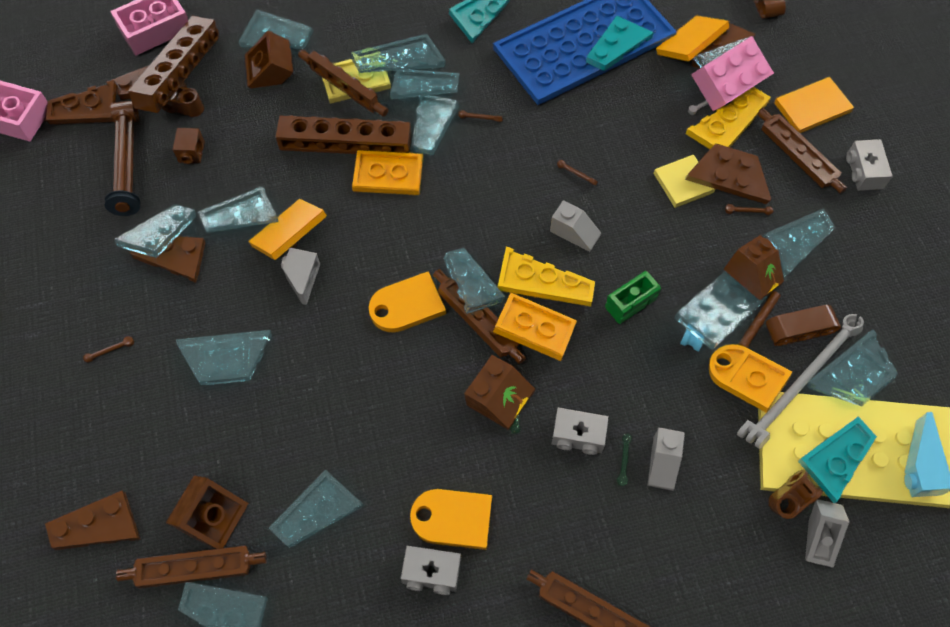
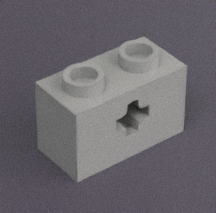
M881 139L854 141L850 150L847 151L846 159L850 163L852 180L856 183L857 190L884 189L893 176Z
M558 408L552 445H557V448L562 450L580 449L583 453L590 455L602 453L605 446L609 416ZM577 430L582 431V436L577 435Z
M407 546L401 581L403 584H407L406 588L410 590L422 591L423 587L433 588L434 593L449 595L450 591L456 592L461 554ZM430 566H434L435 571L438 572L433 573L432 577H428L427 572H425L430 569Z

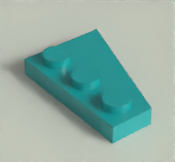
M465 0L450 8L449 15L470 42L473 43L510 0Z
M616 16L588 54L586 63L605 71L623 59V55L639 48V44L652 39L654 32Z
M858 416L803 456L798 462L835 504L877 436Z

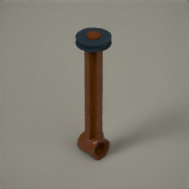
M132 101L111 103V115L116 124L113 192L108 193L104 198L105 209L118 216L134 215L141 208L140 198L132 193L134 124L139 122V110L134 108Z

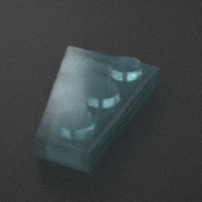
M263 187L251 190L198 212L207 233L279 222Z
M325 470L269 529L290 548L362 508L364 505Z
M186 582L178 610L205 627H261L268 598Z

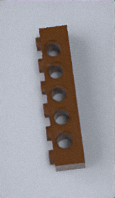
M191 16L128 90L135 109L158 113L218 40L219 32L216 28L215 20Z
M293 115L279 116L276 132L279 150L357 154V150L410 153L412 137L410 122L318 118L314 116L296 117Z

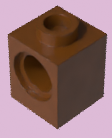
M177 128L173 152L179 163H201L205 141L200 129Z

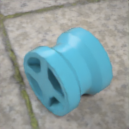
M689 322L680 344L684 346L690 345L699 352L708 329H699Z

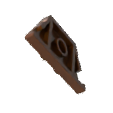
M717 143L685 177V180L763 204H768L771 201L758 156Z

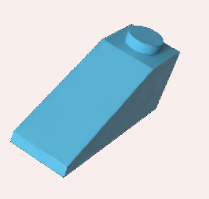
M932 412L924 414L915 424L904 476V482L910 491L911 497L942 496L950 491V471Z

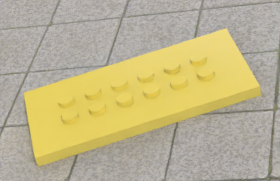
M780 392V394L778 395V397L776 398V400L774 401V403L772 404V406L779 400V398H780L785 392ZM797 394L766 429L770 433V439L759 449L761 490L776 491L793 474L800 470H805L798 461L859 416L877 437L864 459L858 465L850 482L844 488L840 498L950 508V491L942 496L911 497L910 491L904 482L905 467L915 424L927 412L933 413L950 471V407ZM759 408L758 422L766 414V412L760 410ZM808 474L807 477L810 479V481H811L816 487H819L818 484H817V483L812 479V477Z

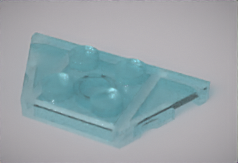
M872 329L808 382L807 387L862 407L892 382L898 373L894 365L888 360V354L885 349L880 348L876 340L877 334Z
M270 330L204 336L176 339V343L199 384L211 385L251 380L255 372V366L260 362L264 354L263 349L267 341L271 340L272 333Z

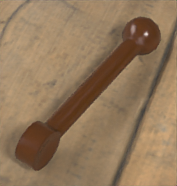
M460 110L458 116L462 119L471 117L494 121L503 120L502 116L466 113L464 110Z
M564 160L558 161L557 166L559 168H565L592 185H597V180L570 167Z
M728 204L725 212L728 214H732L734 211L757 212L771 215L773 208L770 206L766 208H746Z
M127 336L122 342L93 354L86 353L83 356V360L89 363L93 358L120 347H131L134 344V340L132 337Z

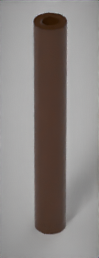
M773 291L738 345L748 348L781 297L778 292Z

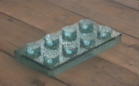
M725 271L678 311L674 319L713 350L755 311L768 296L759 300Z

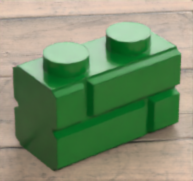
M644 271L609 294L605 308L617 323L621 324L645 308L647 304L649 305L657 300L661 287L647 271Z

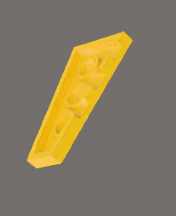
M752 87L733 99L728 105L718 108L717 112L711 116L701 119L697 125L689 127L686 135L709 149L715 143L731 147L758 116L759 110L769 103L771 97Z
M506 246L498 282V291L591 307L595 281L570 271L563 272L556 269L555 265L547 262L543 264L533 260V257L530 255L518 254L514 252V249Z

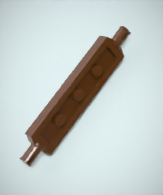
M303 49L300 50L298 53L299 58L307 62L312 71L370 112L374 113L376 111L382 117L388 114V108L379 103L378 96L373 89L366 88L357 78L349 76L340 66L332 64L326 56H321L315 51L309 54Z
M764 107L759 110L757 115L765 121L761 130L822 189L832 186L839 194H842L847 189V186L838 179L841 172L780 114L771 116Z
M441 269L434 272L433 276L441 283L438 293L500 358L510 355L518 364H521L526 357L517 349L519 343L493 332L498 321L494 313L457 276L448 278Z
M246 546L140 558L136 559L132 569L117 570L116 579L118 582L133 580L137 588H147L248 575L250 565L266 564L267 560L265 558L267 557L266 552L250 554Z
M531 569L526 579L541 587L539 598L589 627H649L553 571L545 578Z

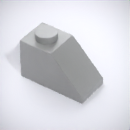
M564 200L552 216L550 232L589 252L601 236L600 230L584 210Z
M290 248L287 256H284L282 259L281 268L284 270L288 282L301 303L307 305L320 267L317 253Z
M658 428L653 438L647 486L674 490L682 459L685 432Z
M818 499L815 501L808 522L806 561L834 567L849 524L843 505Z

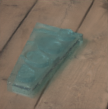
M428 34L351 52V60L359 73L445 67L446 62Z

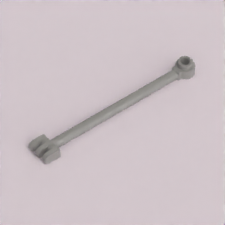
M857 314L845 316L842 330L760 421L755 425L747 420L739 429L737 436L744 438L748 434L746 441L750 444L758 437L755 447L761 449L770 439V433L766 431L769 425L845 340L862 332L863 318L859 317L855 327Z

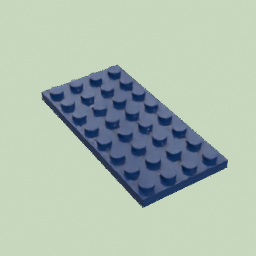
M584 0L493 43V49L535 103L540 105L661 45L664 41L675 36L677 31L649 0ZM616 16L654 32L652 39L639 44V48L623 55V59L605 71L586 63L588 54Z

